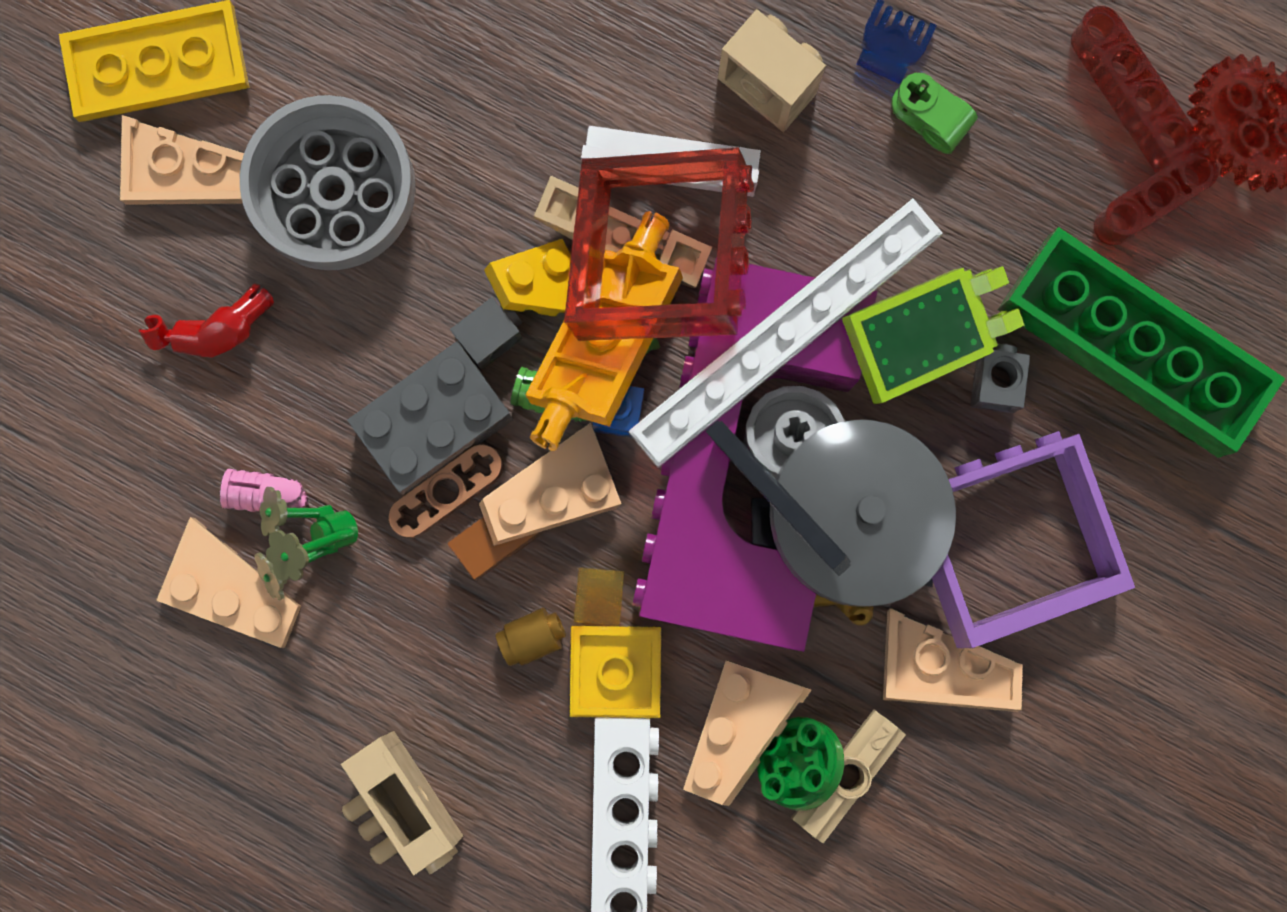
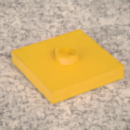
M571 626L570 717L660 718L661 627Z

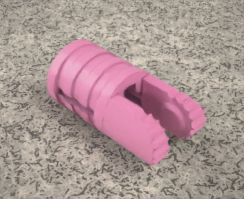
M227 469L222 479L220 502L222 508L225 509L235 508V510H247L250 512L260 511L263 493L267 486L274 487L275 490L280 491L281 499L285 500L288 508H306L309 504L307 502L308 497L303 492L304 489L301 483H298L297 480L293 481V479L288 480L287 478L275 477L274 474L237 471L236 469Z

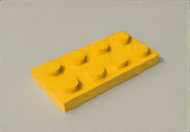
M230 0L59 34L73 117L79 122L250 88L235 9Z

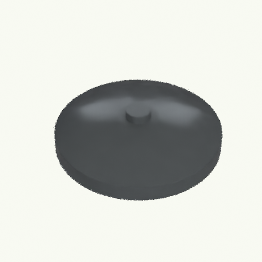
M852 420L837 423L816 432L804 440L793 450L779 470L776 480L851 561V566L838 576L770 503L771 530L782 560L791 573L804 586L817 595L832 602L855 607L879 606L893 603L915 593L936 574L946 559L952 544L956 524V508L952 487L935 455L910 433L896 426L873 420Z

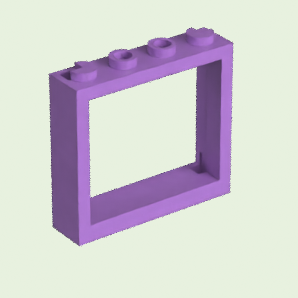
M1058 431L1035 439L1037 448L1023 453L1021 445L995 453L997 462L983 467L981 460L978 459L954 468L957 476L949 479L953 492L1055 457L1098 577L972 623L947 554L946 559L932 577L957 648H975L1135 588L1079 434L1062 439Z

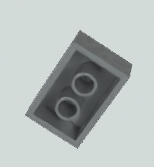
M458 341L347 419L392 484L404 496L468 449L481 444L514 420Z

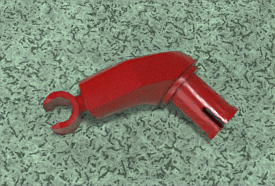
M253 284L231 307H219L207 320H178L173 329L169 330L161 316L150 315L144 319L149 329H140L139 333L146 345L152 350H160L171 343V348L174 352L212 358L231 350L247 340L250 336V326L267 309L274 305V300L265 288L261 289L259 284Z

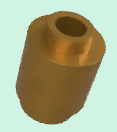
M544 607L505 624L504 630L496 633L498 646L509 666L517 663L523 666L561 649L560 639L566 637L564 627L557 613L548 614Z

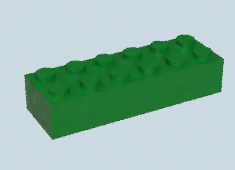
M1057 227L1043 241L997 309L1000 312L1019 309L1025 329L1217 458L1238 452L1286 379L1060 227Z

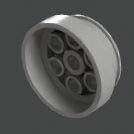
M323 95L307 97L287 104L274 112L253 134L244 152L240 168L241 199L254 228L281 255L297 264L313 269H348L364 264L379 256L402 233L411 215L415 200L416 189L413 165L396 130L373 108L359 101L341 96ZM321 145L330 146V152L326 158L319 161L311 159L315 148ZM370 152L374 154L372 162L366 167L358 168L353 166L356 156L360 153ZM289 179H302L301 186L296 192L291 194L283 193V187ZM334 185L345 186L344 194L338 200L328 201L325 199L326 192L330 187ZM379 191L388 193V200L383 206L379 208L368 206V200L372 194ZM307 217L316 218V226L310 233L298 234L297 228L303 219ZM350 224L360 226L359 234L355 239L351 241L340 240V233L345 226Z

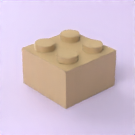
M756 9L722 48L718 79L784 133L817 94L826 65L822 62V57L815 48L807 43L799 44L788 35L786 26L773 15L766 17Z

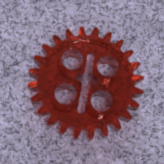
M1240 54L1234 60L1228 56L1202 74L1203 77L1193 85L1196 91L1188 98L1195 106L1187 112V116L1198 120V123L1190 128V132L1202 135L1203 138L1196 147L1198 149H1209L1211 154L1206 161L1208 164L1215 163L1216 161L1222 164L1220 176L1223 177L1229 172L1234 173V184L1236 186L1247 180L1250 191L1253 192L1263 186L1266 193L1271 192L1277 187L1282 190L1287 187V70L1278 75L1275 73V62L1271 61L1262 67L1260 57L1257 55L1247 61L1244 54Z

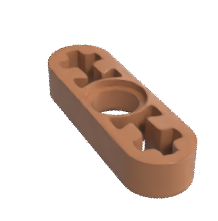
M476 445L468 449L393 504L389 512V523L392 529L397 534L406 538H417L428 532L500 478L503 472V461L495 449L487 445ZM480 454L484 459L492 456L494 461L489 465L492 473L486 477L480 472L476 473L469 479L475 484V487L468 491L464 480L455 474L454 471L461 466L462 471L467 474L476 466L473 460L475 456ZM444 479L455 481L459 487L457 499L450 504H441L434 496L435 486ZM425 492L428 502L439 510V513L432 517L431 512L425 510L417 517V521L420 524L417 528L414 529L409 525L401 527L399 522L404 518L401 511L405 507L414 511L425 503L419 500L418 497Z

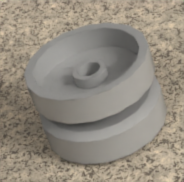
M804 386L781 387L765 394L752 407L746 423L743 444L776 479L785 460L804 440L828 426L845 422L836 404L821 392Z

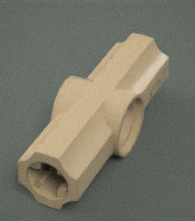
M873 710L843 749L844 765L854 764L858 767L859 779L857 783L849 788H843L839 785L833 795L822 805L805 811L796 810L791 818L813 837L824 843L855 801L868 792L872 779L906 734L887 718Z

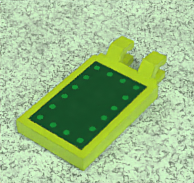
M1003 266L993 270L987 269L975 275H972L970 269L964 271V268L954 269L842 318L874 404L884 403L993 353V348L998 346L995 337L1008 334L1025 326L1019 309L1009 312L1001 311L990 317L986 314L980 295L1009 284Z

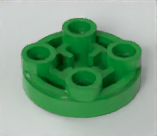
M794 717L786 720L788 724L779 737L775 736L760 757L761 762L757 766L761 791L765 798L792 810L805 811L822 805L836 791L843 775L844 753L840 740L828 726L811 718Z

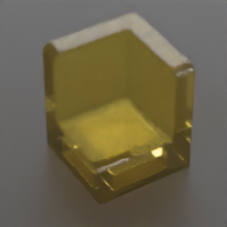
M579 568L574 622L615 626L620 623L624 571Z

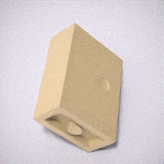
M395 731L379 737L341 763V766L360 793V795L342 807L344 816L348 821L353 822L371 810L374 816L359 825L358 831L366 841H370L383 831L388 836L370 849V855L377 864H382L399 853L413 876L426 868L430 875L453 859L452 856L458 853L455 845L463 837L461 831Z

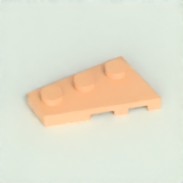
M190 517L156 601L274 646L285 648L301 605L285 592V598L282 600H278L277 597L272 598L257 570L237 555L238 553L226 543H223L209 532L196 518Z
M725 661L683 790L718 804L730 806L760 764V757L775 736L779 737L788 724L786 720L797 704L804 702L811 689Z

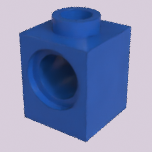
M630 386L610 427L593 422L594 432L632 438L629 430L640 422L644 388Z

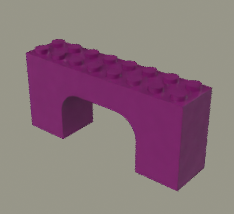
M716 257L714 270L704 268L697 304L706 305L704 314L695 312L688 346L697 348L695 357H685L679 389L814 280L815 277ZM873 291L843 317L875 304L878 291ZM842 318L765 381L786 379L849 392L860 380L861 369ZM742 400L718 419L734 435ZM705 429L662 465L661 475L668 476L669 480L666 490L657 489L651 518L660 520L657 535L647 534L642 562L650 564L647 580L638 578L632 606L641 608L639 617L804 652L816 593L809 590L791 573L778 550L750 544L741 539L731 529L724 516L722 506L723 489L730 459L707 434V429Z

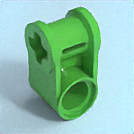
M916 72L903 79L891 101L893 113L898 119L919 133L933 148L945 154H951L978 119L977 113L967 102L951 94L925 73ZM914 92L921 97L915 104L908 99Z

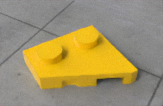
M563 239L490 262L484 269L503 309L520 312L533 310L538 314L556 316L558 313L568 314L584 283Z

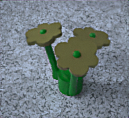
M267 486L263 493V502L260 505V516L262 518L261 531L264 536H269L270 547L266 550V557L260 552L254 555L258 566V574L264 581L265 587L272 598L284 599L285 596L282 589L287 580L290 578L294 581L303 577L302 568H305L308 563L322 556L338 551V548L352 545L357 541L358 528L354 517L347 510L334 513L331 505L318 508H288L285 500L281 499L280 491L275 490L274 487ZM287 518L317 519V522L313 523L310 528L312 541L303 545L299 543L298 537L294 533L285 534L279 530V526H283Z

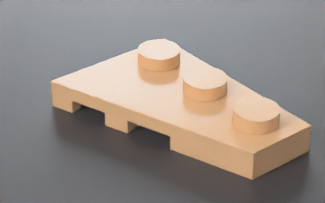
M122 115L120 201L125 205L241 204L243 202L240 193V168L244 153L203 140L197 141L178 135L175 131L162 127L156 128L141 123L137 119Z
M591 423L559 444L556 451H549L484 497L479 503L494 546L617 509L621 505Z
M891 608L887 611L883 700L1011 712L1021 710L1022 664L980 646L975 648H957L953 637L944 634L942 630L931 625L925 626L904 617L905 614Z

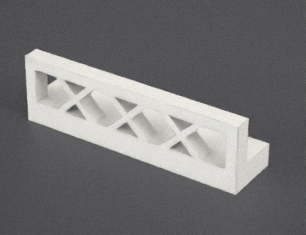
M589 126L586 145H583L581 160L584 173L754 197L758 181L761 150Z

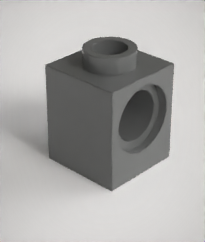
M491 297L452 327L450 331L482 371L523 339L520 331L517 329L523 322L515 311L503 309Z
M998 344V346L993 348V353L976 360L970 407L1015 413L1024 408L1030 355L1017 353V347ZM993 367L1003 368L1008 373L1010 381L1007 388L999 387L992 381L991 370Z

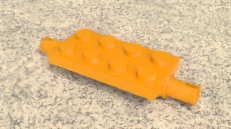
M645 212L633 239L626 242L617 253L604 249L600 250L525 394L531 404L545 408L535 430L530 435V439L544 449L550 443L549 450H557L571 418L578 417L610 427L671 304L683 276L679 267L663 264L656 258L655 252L670 226L668 220L658 213H655L652 221H650L653 215L652 212Z

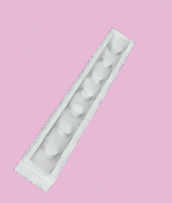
M911 199L631 428L629 434L659 468L925 250L943 233L917 202Z

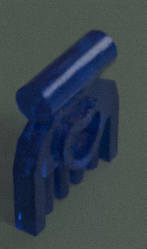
M877 0L863 32V44L867 50L863 49L856 65L901 84L908 69L906 66L915 65L923 56L937 25L930 23L919 46L917 42L925 27V22L923 20L918 22L911 39H909L908 33L914 22V17L912 15L908 16L904 26L899 25L904 13L903 11H898L891 26L885 28L893 11L892 6H887L878 26H875V21L885 2Z

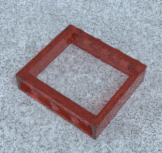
M739 147L582 159L564 323L578 341L737 335L738 318L742 316V309H746L745 293L741 289V276L747 275L749 270V256L747 248L744 247V234L750 233L752 228V216L750 207L747 205V193L754 191L752 165H746ZM723 180L714 303L599 308L611 188Z

